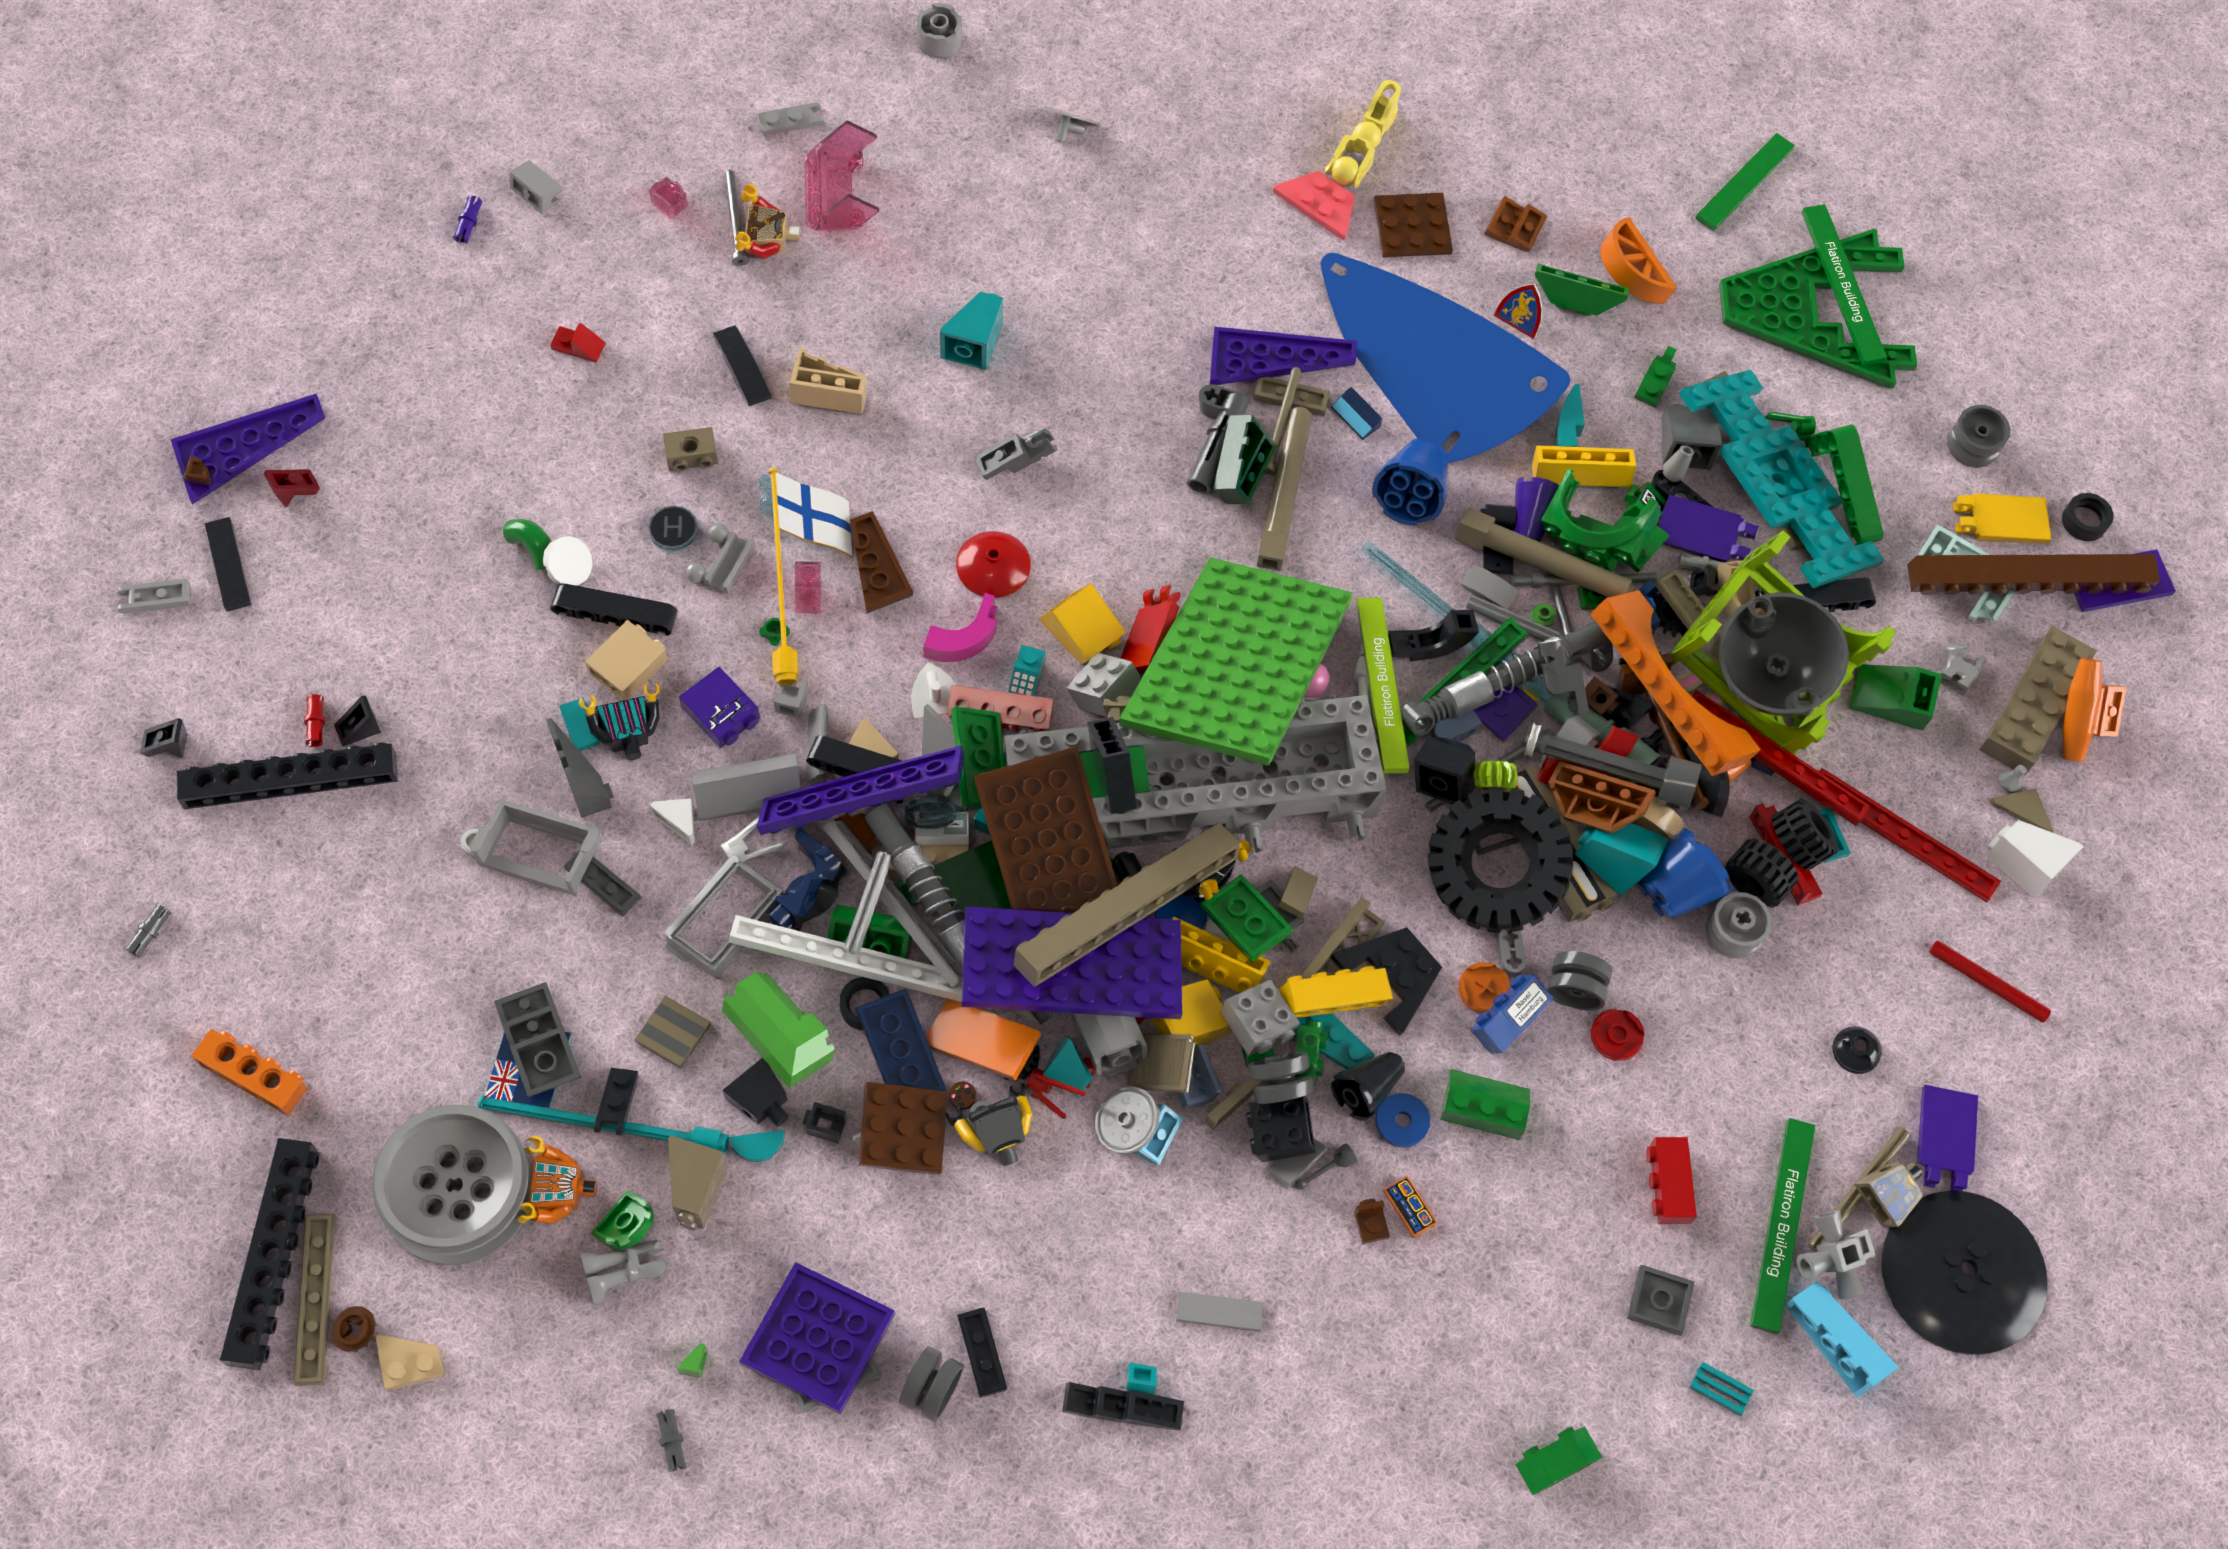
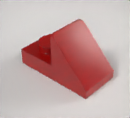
M578 323L576 330L559 326L550 347L551 350L597 363L606 343L584 324Z

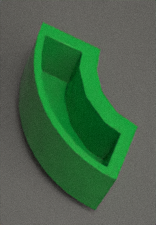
M1571 1426L1558 1433L1559 1439L1541 1449L1536 1445L1522 1453L1524 1459L1515 1465L1532 1495L1550 1488L1603 1458L1585 1426L1575 1431Z

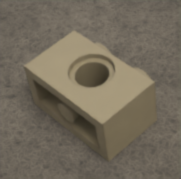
M712 427L663 433L669 471L682 472L692 467L709 468L714 464H718Z

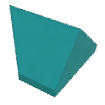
M1065 1036L1052 1052L1043 1075L1084 1090L1093 1077L1070 1036Z

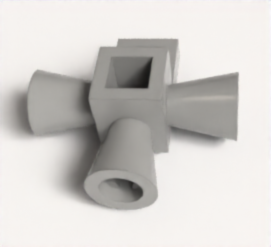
M1841 1210L1830 1211L1813 1217L1826 1242L1816 1245L1818 1252L1798 1255L1797 1266L1801 1275L1806 1280L1812 1281L1823 1272H1836L1839 1299H1849L1866 1293L1854 1268L1865 1265L1866 1259L1876 1256L1868 1229H1860L1843 1235Z

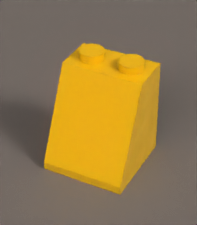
M1092 583L1076 590L1038 618L1080 664L1090 661L1097 652L1101 653L1106 647L1111 650L1122 642L1120 637L1126 633Z
M1208 979L1182 986L1181 1020L1151 1018L1159 1034H1192L1195 1045L1202 1043L1204 1046L1231 1033V1028L1220 1013L1223 1006L1220 1002L1221 995L1216 986H1211Z

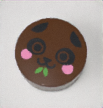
M957 1082L949 1091V1101L954 1108L959 1107L961 1110L970 1109L976 1102V1090L968 1082Z

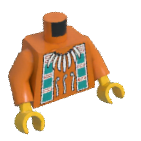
M539 1136L527 1138V1140L534 1142L535 1149L525 1147V1153L531 1155L538 1152L539 1156H535L529 1203H523L519 1209L525 1211L526 1216H519L517 1221L522 1224L531 1219L533 1222L554 1224L569 1216L572 1211L578 1210L580 1196L595 1197L597 1181L582 1180V1170L577 1165L576 1160L560 1149L544 1144Z

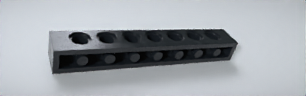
M380 742L367 747L350 746L336 751L325 749L319 753L312 754L296 753L289 757L271 756L265 760L258 761L242 760L234 764L217 763L211 767H188L185 770L177 771V800L185 810L398 782L396 752L392 743ZM373 762L370 766L363 767L365 763ZM347 765L344 769L337 770L339 766ZM320 768L318 772L310 774L313 769ZM293 772L290 776L283 777L286 773ZM266 775L264 779L256 781L260 776ZM239 779L236 783L230 784L232 780ZM212 782L210 786L203 788L206 783Z
M278 1138L220 1357V1361L226 1366L261 1371L262 1363L268 1361L270 1346L267 1343L270 1334L273 1335L277 1327V1317H274L276 1308L283 1303L284 1289H282L284 1278H288L291 1272L292 1264L289 1261L291 1250L295 1251L298 1245L299 1236L296 1230L298 1223H302L305 1218L306 1208L303 1206L305 1196H309L312 1190L313 1182L310 1179L312 1169H316L319 1163V1152H317L312 1142ZM300 1167L296 1175L288 1176L291 1168ZM292 1193V1199L288 1203L282 1204V1197ZM286 1221L283 1229L274 1231L276 1223ZM271 1249H279L275 1257L267 1259V1253ZM271 1276V1281L268 1285L259 1286L263 1277ZM263 1303L264 1308L262 1312L252 1315L253 1308L257 1304ZM250 1332H257L254 1341L245 1343V1338Z

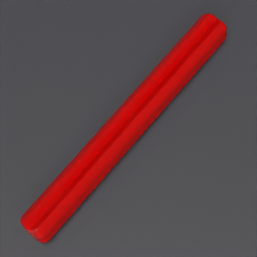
M1937 940L1931 946L1930 954L2035 1019L2045 1022L2049 1018L2051 1009L1946 944Z

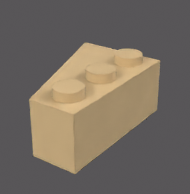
M799 348L789 382L790 403L862 414L867 398V376L841 365L838 367L826 362L825 358L821 356L815 358L806 354L805 349Z

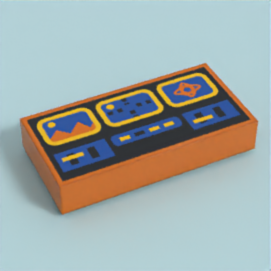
M1408 1176L1383 1190L1412 1238L1437 1224V1221Z

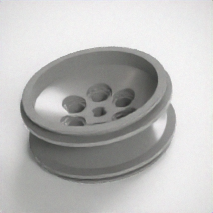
M440 1106L412 1117L401 1125L387 1140L378 1156L373 1172V1199L382 1222L395 1240L409 1253L436 1264H467L495 1253L505 1246L520 1230L524 1223H519L517 1218L521 1215L526 1216L525 1211L519 1209L523 1203H529L533 1170L529 1157L525 1153L519 1138L498 1116L473 1106ZM451 1158L456 1159V1162L452 1167H443L446 1160ZM477 1163L483 1164V1168L479 1172H470L473 1165ZM427 1180H436L435 1184L431 1188H423V1185ZM454 1186H457L458 1188L462 1186L461 1190L458 1192L456 1190H452ZM481 1190H491L490 1194L486 1198H478V1194ZM443 1205L442 1210L438 1214H430L433 1206ZM462 1210H470L467 1218L457 1219L458 1214Z

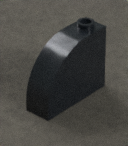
M1109 717L1087 722L1095 769L1110 814H1125L1129 810L1137 809L1130 753L1114 718Z

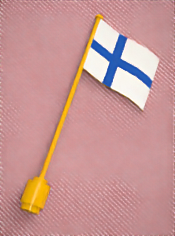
M770 468L768 473L771 474L782 642V646L772 653L773 677L776 679V683L784 686L797 683L799 667L798 652L793 650L792 647L787 646L780 530L801 540L836 549L851 557L853 555L849 501L830 491L796 482L779 474L776 468Z

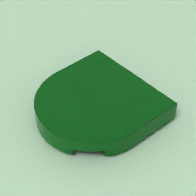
M627 1190L595 1227L591 1235L612 1249H627L638 1243L647 1234L653 1223L654 1211L643 1198Z

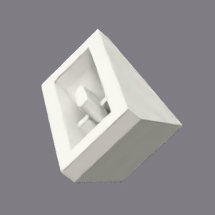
M691 798L656 801L650 805L652 815L691 846L695 843L694 811Z

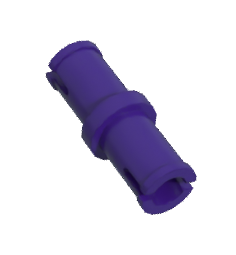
M470 195L467 197L464 210L458 217L459 224L453 236L455 241H458L459 237L462 236L460 242L468 243L472 228L478 222L476 217L482 205L480 198L474 203L476 196Z

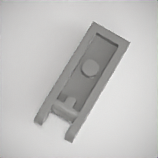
M811 103L758 113L763 135L767 136L824 125L823 117L814 118L813 112L821 110L820 104Z
M188 579L118 587L119 595H128V603L118 605L119 613L190 606V583Z

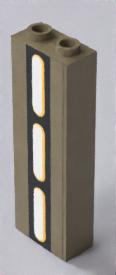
M1536 764L1517 773L1516 789L1524 790L1527 797H1531L1534 794L1544 800V806L1547 808L1552 807L1560 816V822L1565 824L1568 830L1573 852L1572 877H1570V886L1565 897L1562 896L1559 900V907L1562 908L1561 911L1569 923L1576 919L1578 922H1582L1592 915L1591 912L1597 909L1605 911L1612 907L1618 892L1574 854L1579 846L1577 840L1582 833L1575 822L1563 818L1550 785L1536 779L1541 769ZM1520 840L1519 843L1521 844L1522 848L1524 849V851L1530 859L1527 847Z

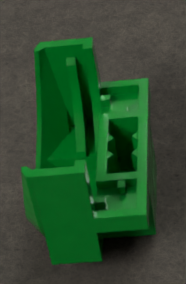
M1567 469L1559 488L1541 519L1545 532L1554 538L1560 539L1565 553L1611 572L1615 569L1618 561L1635 564L1639 555L1648 557L1651 551L1648 538L1661 515L1658 501L1650 498L1636 519L1623 528H1617L1582 514L1578 518L1571 516L1572 512L1568 510L1569 504L1580 483L1574 478V470Z

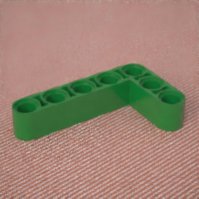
M1850 424L1808 435L1805 438V447L1809 448L1812 457L1830 454L1851 538L1854 537L1856 541L1855 546L1870 541L1873 543L1881 541L1883 539V528L1856 427Z

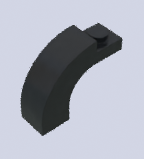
M1450 610L1443 620L1431 627L1419 630L1388 631L1392 658L1409 657L1410 662L1442 657L1467 645L1479 633L1473 610Z
M1664 739L1661 749L1672 753L1667 740ZM1678 739L1686 759L1702 765L1697 783L1703 797L1708 799L1709 805L1700 810L1722 817L1730 793L1728 772L1725 771L1712 776L1688 743Z

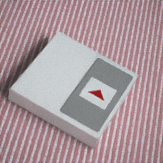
M954 812L955 818L953 822L944 827L933 829L916 827L915 842L918 845L969 844L968 812Z

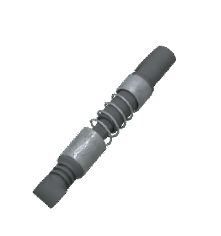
M1596 621L1563 637L1557 635L1542 642L1563 640L1569 657L1567 665L1580 657L1592 670L1602 672L1613 661L1612 642ZM1535 645L1534 650H1525V654L1519 657L1514 655L1513 660L1509 662L1502 660L1499 671L1494 666H1491V674L1488 676L1482 671H1478L1469 677L1444 687L1440 690L1439 694L1431 697V699L1422 702L1415 700L1408 702L1401 709L1402 721L1416 736L1425 735L1440 720L1443 721L1449 717L1457 718L1492 702L1494 697L1500 698L1503 691L1511 693L1514 687L1523 688L1526 681L1535 682L1537 676L1543 677L1541 675L1543 674L1541 665L1547 663L1549 657H1540L1538 645ZM1508 686L1512 689L1510 691H1507L1504 689V687ZM1501 689L1500 695L1495 696L1494 692Z
M882 804L874 808L865 817L868 829L881 847L884 846L889 855H891V865L903 883L910 884L911 888L909 891L914 890V893L919 898L916 902H921L926 909L924 914L929 913L931 917L936 916L937 919L932 925L940 922L945 930L940 934V937H942L941 939L944 944H946L950 953H952L963 970L964 920H961L964 917L965 911H954L957 900L950 898L948 895L949 888L943 887L941 884L942 877L934 875V866L930 863L931 861H929L917 842L911 841L889 806ZM957 912L963 913L961 918L958 917ZM992 1009V1010H993V1011L995 1012V1014L998 1016L999 1014H1001L1002 1012H1004V1011L1007 1010V1009Z

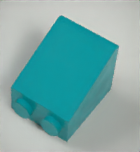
M980 291L940 330V358L987 370L1003 326V297L994 293Z
M1632 823L1613 834L1585 826L1584 829L1586 831L1577 840L1579 846L1574 854L1615 891L1623 895L1656 867L1669 840L1665 836Z

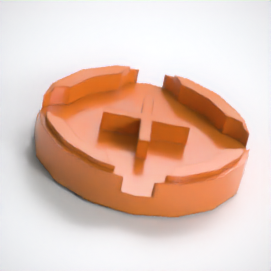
M1487 962L1470 965L1463 972L1458 983V993L1462 1002L1470 1010L1479 1014L1489 1011L1494 1005L1492 1003L1493 1000L1500 994L1506 993L1511 987V981L1503 969L1501 971L1496 967L1497 965Z

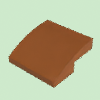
M1504 196L1500 200L1484 234L1529 252L1547 215L1529 203L1522 207Z

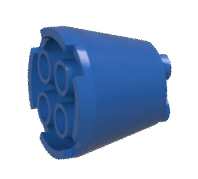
M1413 439L1378 471L1372 485L1373 497H1376L1378 503L1384 509L1383 513L1396 522L1417 526L1419 522L1435 520L1440 515L1447 497V452L1445 449L1430 442Z
M1682 828L1672 836L1656 867L1637 883L1639 890L1645 896L1649 895L1655 902L1652 904V907L1660 917L1666 915L1668 918L1674 919L1719 900L1733 890V887L1726 883L1725 879L1729 875L1716 855L1707 845L1703 846L1699 841L1692 839L1695 836L1694 833L1686 828Z

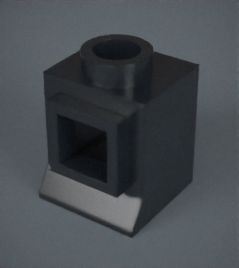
M814 1102L812 1110L807 1109L803 1119V1125L806 1126V1134L838 1144L847 1121L846 1111ZM820 1118L832 1121L830 1130L817 1127Z

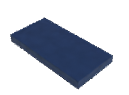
M906 988L855 1008L884 1084L938 1091L946 1090Z

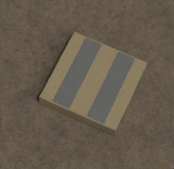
M665 995L634 1040L639 1045L681 1069L711 1026V1022Z

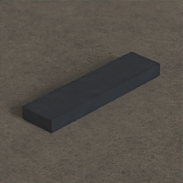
M230 517L204 523L224 609L228 612L251 606Z

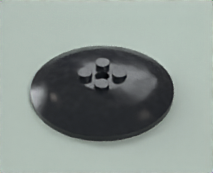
M1965 1191L1932 1193L1922 1197L1899 1227H1890L1886 1234L1881 1254V1268L1888 1296L1894 1308L1907 1325L1930 1343L1960 1354H1990L2004 1350L2019 1342L2032 1330L2039 1320L2046 1302L2048 1286L2043 1255L2035 1238L2022 1221L1994 1200ZM1963 1262H1968L1974 1267V1275L1970 1276L1964 1273L1962 1269Z

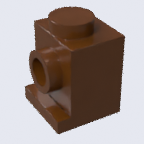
M1595 676L1586 685L1585 691L1588 705L1603 717L1606 713L1612 715L1620 705L1617 702L1620 698L1619 695ZM1601 694L1606 696V701L1602 704L1597 702V697Z

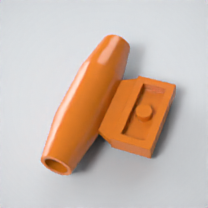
M2080 658L2069 688L2062 727L2063 759L2083 762L2093 735L2118 737L2127 687L2121 685H2102V661L2090 658Z

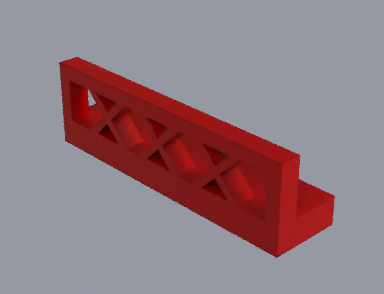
M1763 803L1758 804L1749 818L1760 838L1779 849L1795 866L1799 878L1798 883L1790 892L1797 905L1799 906L1821 897L1823 893L1811 871L1805 870L1795 863L1780 844L1772 821L1773 815L1778 813L1775 806L1772 805L1766 808Z

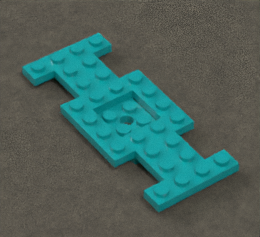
M1751 369L1684 387L1679 392V395L1691 412L1709 408L1729 436L1732 443L1723 445L1718 452L1770 527L1782 526L1783 529L1792 527L1814 560L1805 562L1799 569L1812 588L1880 566L1885 561L1872 541L1854 546L1847 533L1840 526L1830 510L1838 508L1842 504L1841 497L1792 427L1787 426L1773 430L1767 419L1758 409L1750 396L1759 394L1764 387Z

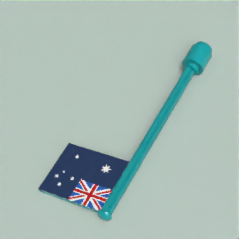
M504 1031L486 1094L479 1098L478 1108L593 1129L597 1118L591 1115L551 1109L557 1087L528 1098ZM565 1032L568 1042L570 1043L572 1034L570 1032ZM626 1122L623 1134L662 1141H668L671 1135L722 1151L724 1156L727 1153L729 1134H724L722 1130L696 1126L694 1131L683 1132ZM603 1124L601 1130L616 1132L617 1126Z

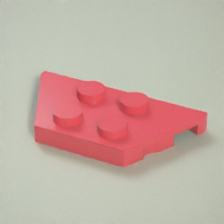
M1320 171L1273 187V193L1342 240L1346 238L1355 195Z

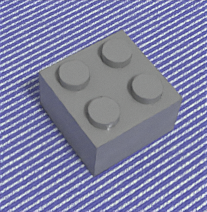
M1097 652L1082 671L1074 677L1066 689L1081 710L1107 717L1103 707L1104 699L1114 701L1118 696H1128L1131 698L1142 678L1131 661Z

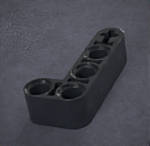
M819 735L815 737L806 759L810 766L842 777L902 761ZM904 799L896 800L897 804L903 803Z

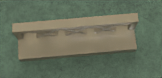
M1363 897L1359 899L1301 974L1303 979L1311 978L1312 975L1321 973L1325 966L1327 976L1335 975L1337 971H1330L1329 961L1340 946L1341 950L1345 949L1344 941L1347 938L1358 937L1359 944L1375 937L1385 924V921L1368 910L1369 901ZM1363 916L1376 923L1372 931H1360L1359 922ZM1356 927L1357 933H1351ZM1362 936H1367L1366 939L1362 942Z

